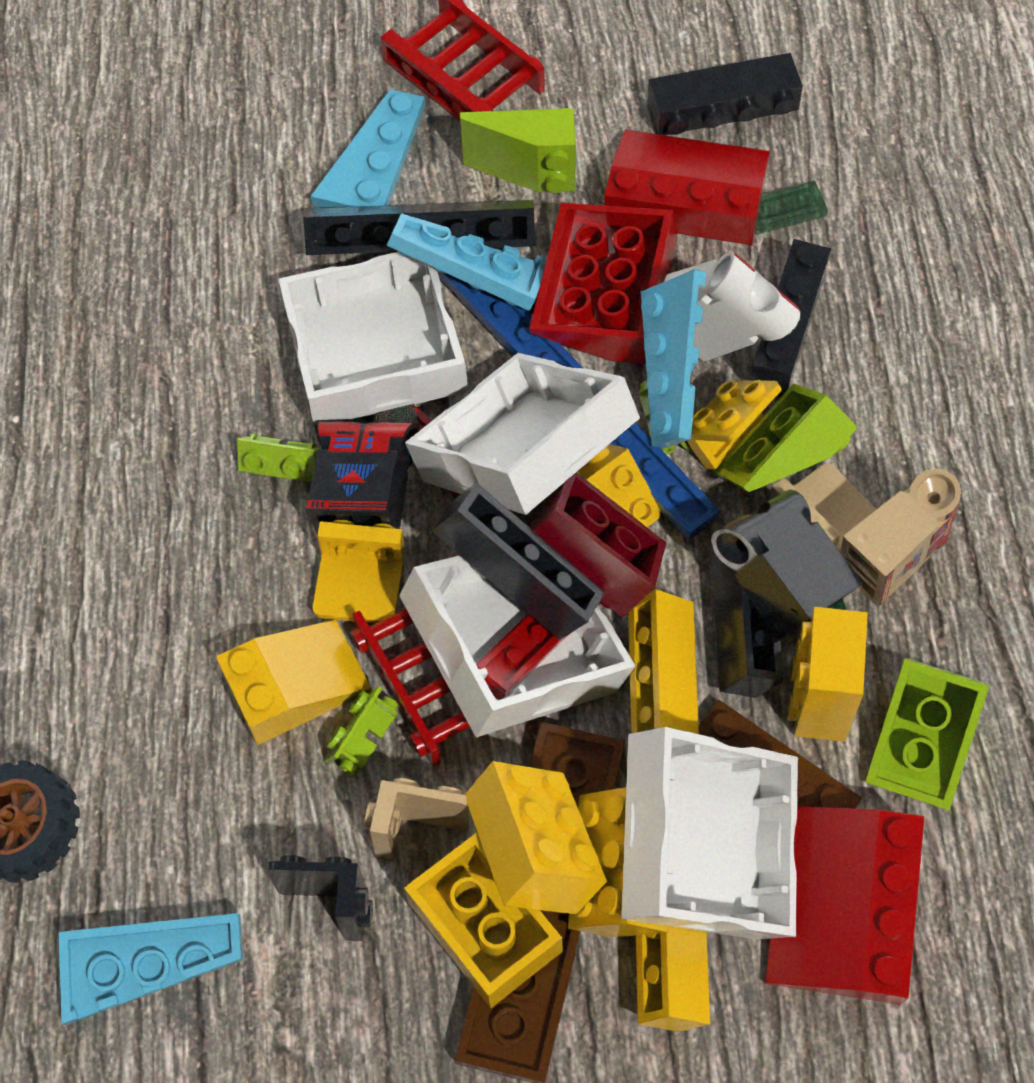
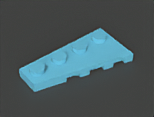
M390 89L310 196L312 206L321 208L388 206L426 106L425 97Z
M402 213L387 243V246L397 250L406 257H413L432 266L441 273L450 274L469 283L476 289L485 290L504 299L510 305L519 306L530 311L536 299L547 260L546 257L537 255L535 260L519 256L520 249L504 245L502 250L485 246L483 238L471 234L460 238L451 235L448 227Z
M694 269L641 292L652 447L666 448L691 440L696 387L690 384V376L694 366L698 364L699 348L693 347L695 324L702 323L703 306H697L699 287L705 286V271Z
M235 913L58 932L62 1024L67 1025L243 961L241 915Z

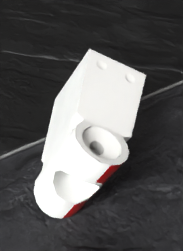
M731 250L726 252L718 262L714 259L667 274L664 282L694 269L706 272L705 286L699 287L697 306H703L702 323L695 324L693 347L699 348L698 358L703 362L753 345L759 337L767 341L781 339L796 327L800 319L798 306Z

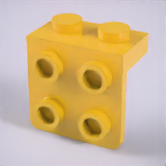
M729 380L719 386L715 393L716 396L706 407L701 408L693 415L691 440H688L687 443L706 469L716 470L764 417L762 411L781 391L777 381Z
M609 444L577 471L578 474L646 527H649L660 518L661 511L628 448Z
M334 520L332 523L320 522L317 537L322 556L312 607L314 615L324 619L354 621L352 614L360 610L367 623L376 624L395 614L406 552L402 529H396L388 524H375L373 526L355 525L347 520Z

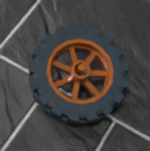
M21 760L18 761V765H13L10 762L0 765V823L2 824L0 825V838L8 834L4 849L1 850L0 848L1 880L3 878L9 882L19 883L22 878L31 881L39 878V873L43 871L50 872L57 866L55 862L60 856L64 858L71 849L68 844L71 838H76L78 827L75 826L76 819L80 818V810L74 803V800L77 799L75 792L67 786V782L63 778L38 763L34 765L29 761ZM34 793L23 807L22 795ZM42 803L43 814L32 815ZM21 835L27 842L17 848Z

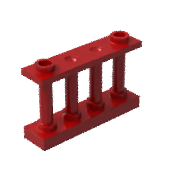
M438 0L439 15L409 38H402L392 29L380 37L383 61L459 122L460 112L493 111V109L524 84L528 85L539 95L545 91L544 66L540 60L520 49L467 8L462 0ZM448 25H451L462 34V36L434 58H427L418 50ZM474 44L488 54L459 78L451 77L443 70ZM499 64L513 74L485 98H478L468 90Z
M405 608L370 627L360 610L353 613L356 629L350 632L361 654L369 652L411 726L413 733L409 734V738L420 758L427 755L433 767L441 764L437 744L469 728L470 725L463 712L427 729L417 709L451 692L444 677L409 695L399 680L398 674L432 657L425 642L390 660L387 659L379 645V640L414 623L407 609Z

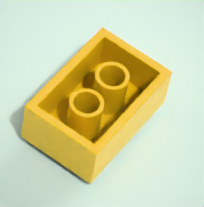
M814 607L810 622H802L800 639L797 640L796 653L792 657L790 681H794L793 695H790L788 721H795L794 736L846 741L864 692L868 612Z
M492 761L464 794L467 796L470 813L504 906L577 914L607 882L564 773Z
M626 787L579 795L578 810L607 882L577 914L569 913L568 929L605 937L669 933V926L621 919Z
M477 832L404 887L409 905L490 1008L494 1007L563 952L562 937L540 910L503 905Z

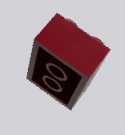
M577 472L538 504L529 528L605 592L599 602L601 605L612 609L621 617H624L655 588L666 542Z

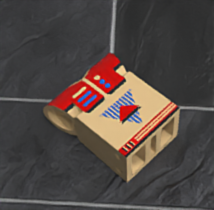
M936 468L924 471L914 479L908 489L904 492L899 491L843 536L840 552L864 583L858 588L877 607L929 559L930 554L934 550L943 547L948 541L961 497L960 483L950 472Z

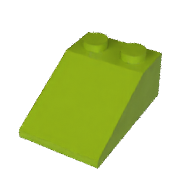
M574 108L460 112L463 165L536 192L561 193L564 191H575L576 139Z
M793 383L714 473L719 478L747 492H751L831 458L849 444L850 436L858 427L826 394Z
M905 658L865 783L950 811L988 693L989 684Z

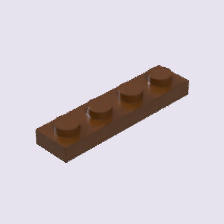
M721 700L717 701L699 725V735L715 738L717 741L732 747H756L798 757L797 806L856 809L862 800L861 796Z

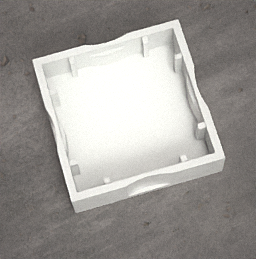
M399 252L377 256L355 265L328 267L278 279L314 427H318L319 422L345 421L468 392L464 357L453 321L444 307L442 285L438 272L432 266L413 257H406Z
M517 353L479 383L464 399L445 410L406 441L405 444L423 482L460 494L477 482L507 509L526 515L640 419V416L624 377L587 368L566 367L552 360Z
M460 555L414 567L399 595L476 737L617 693L635 668L634 662L608 618L596 607L588 623L570 633L506 698L497 700L484 680L488 674L486 668L478 669L476 663L528 613Z
M668 727L628 734L621 919L751 939L796 937L797 872L794 860V833L797 822L798 757L756 747H732L712 737Z

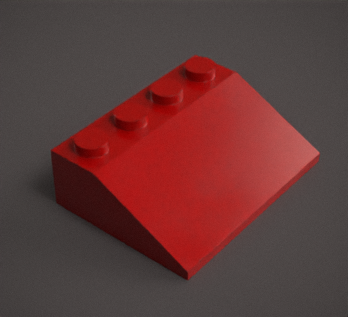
M625 129L611 165L604 195V205L673 210L677 234L752 245L770 151Z
M561 202L529 328L530 333L609 361L646 364L641 292L663 283L666 275L670 274L678 239L673 210Z
M797 806V822L794 833V860L797 872L796 937L769 939L765 984L899 1005L909 998L925 816L879 809Z

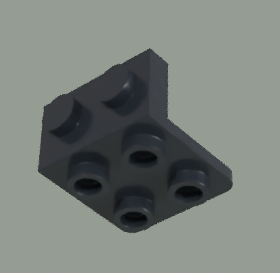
M285 855L280 857V861L268 862L267 873L279 894L337 897L335 918L345 940L363 941L364 927L372 926L373 900H369L368 887H366L358 863H352L351 859L338 856L327 857L325 862H307L306 858L296 855Z

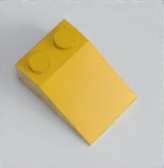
M337 620L254 638L216 656L222 674L257 746L356 699L362 691L368 693L372 690Z

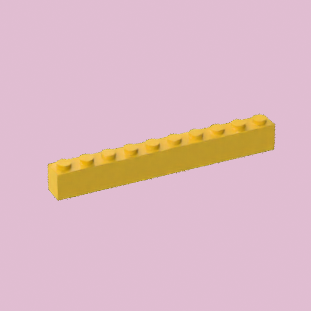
M655 589L628 612L629 656L635 664V668L630 673L631 734L662 727L699 734L694 602ZM669 926V933L636 935L638 1025L676 1032L710 1025L707 932Z

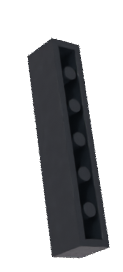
M533 200L307 209L303 216L306 255L398 252L387 246V243L401 213L448 227L451 235L460 238L468 236V234L483 238V244L492 248H503L504 245L510 247L535 246Z

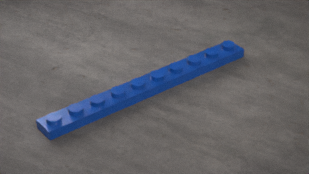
M439 272V277L513 356L521 353L552 360L566 367L583 368L560 343L530 333L529 328L533 315L528 310L510 305L504 299L485 290L476 289L469 283L450 274ZM636 422L610 443L611 445L629 449L661 513L688 541L719 519L720 510L661 448L652 447L651 438Z

